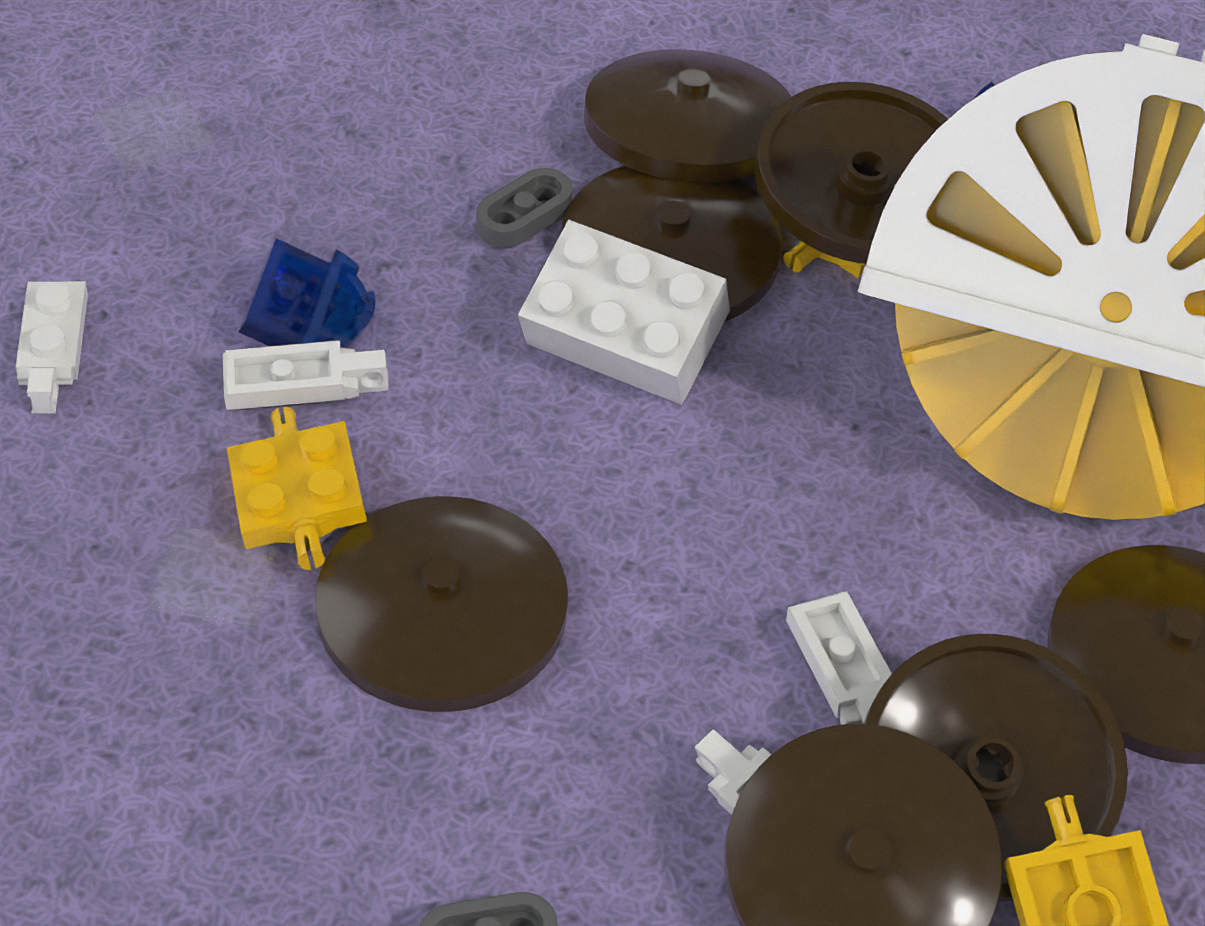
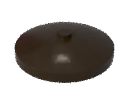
M655 50L619 59L603 68L594 76L586 90L584 123L590 138L604 153L631 169L673 181L694 183L725 182L755 175L754 162L763 127L775 109L792 96L774 77L744 61L717 53L698 50Z
M836 82L806 89L790 97L776 108L763 127L754 162L755 179L760 196L773 217L788 232L803 243L832 257L867 264L872 241L882 212L897 181L915 154L948 118L925 101L888 86L865 82Z
M624 165L598 176L584 186L569 204L562 222V231L567 221L571 220L725 278L730 308L725 321L743 314L758 303L771 288L779 270L782 252V235L779 223L766 207L760 194L740 179L714 183L673 181L651 176Z
M436 496L393 504L366 517L367 522L354 525L334 545L325 559L317 581L315 595L317 625L325 650L341 673L353 684L366 693L396 706L426 712H452L478 708L494 703L524 687L546 667L560 645L565 631L568 589L564 570L557 554L549 542L528 522L501 507L487 502L462 497Z
M1143 545L1119 549L1091 561L1072 576L1057 599L1049 624L1048 649L1061 655L1076 666L1100 691L1118 723L1125 748L1167 762L1205 764V553L1177 546Z
M970 634L945 639L926 647L902 663L880 688L866 714L863 724L886 726L904 731L935 746L950 757L976 785L990 810L999 837L1002 875L998 901L1013 900L1003 863L1010 857L1042 851L1056 841L1048 809L1045 806L1046 801L1057 797L1062 799L1066 795H1073L1083 834L1110 837L1119 822L1127 792L1128 768L1124 741L1118 723L1108 703L1089 678L1061 655L1029 640L1001 634Z
M843 724L817 729L788 742L770 755L758 767L742 790L730 818L724 847L726 887L740 926H988L995 911L1001 887L1002 860L999 837L990 810L976 785L950 757L935 746L907 732L873 724Z

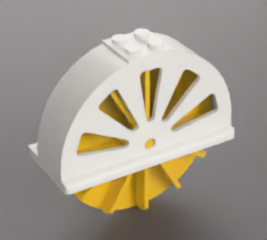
M1142 34L1139 46L1125 43L1123 51L1084 54L1052 61L1021 72L991 87L958 110L935 131L915 154L891 193L872 241L858 292L895 303L896 328L903 363L924 410L940 434L954 448V452L962 460L965 459L985 477L1003 489L1029 502L1049 508L1050 511L1062 514L1063 512L1081 517L1111 520L1143 519L1162 515L1164 517L1175 515L1177 512L1205 503V49L1201 61L1176 55L1180 43Z

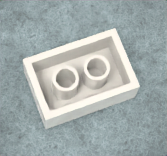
M568 220L525 300L518 318L526 344L682 405L730 308L725 278Z

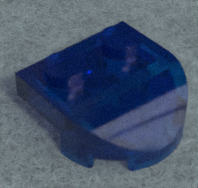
M276 238L268 251L238 333L269 347L340 341V348H347L358 339L371 321L375 311V293L373 290L366 291L363 283L357 276L359 271L358 264L343 252L335 249L327 262Z

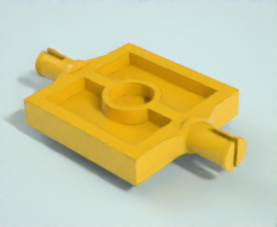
M283 407L286 422L283 424L279 408H277L270 415L275 437L226 447L241 535L246 550L273 543H295L298 565L302 569L312 570L309 551H311L315 568H319L325 561L319 537H323L337 528L367 522L345 421L298 431L294 410L290 407Z
M1066 795L1062 799L1057 797L1045 802L1056 837L1054 843L1042 851L1010 857L1003 863L1020 926H1169L1141 830L1110 837L1083 834L1073 795Z

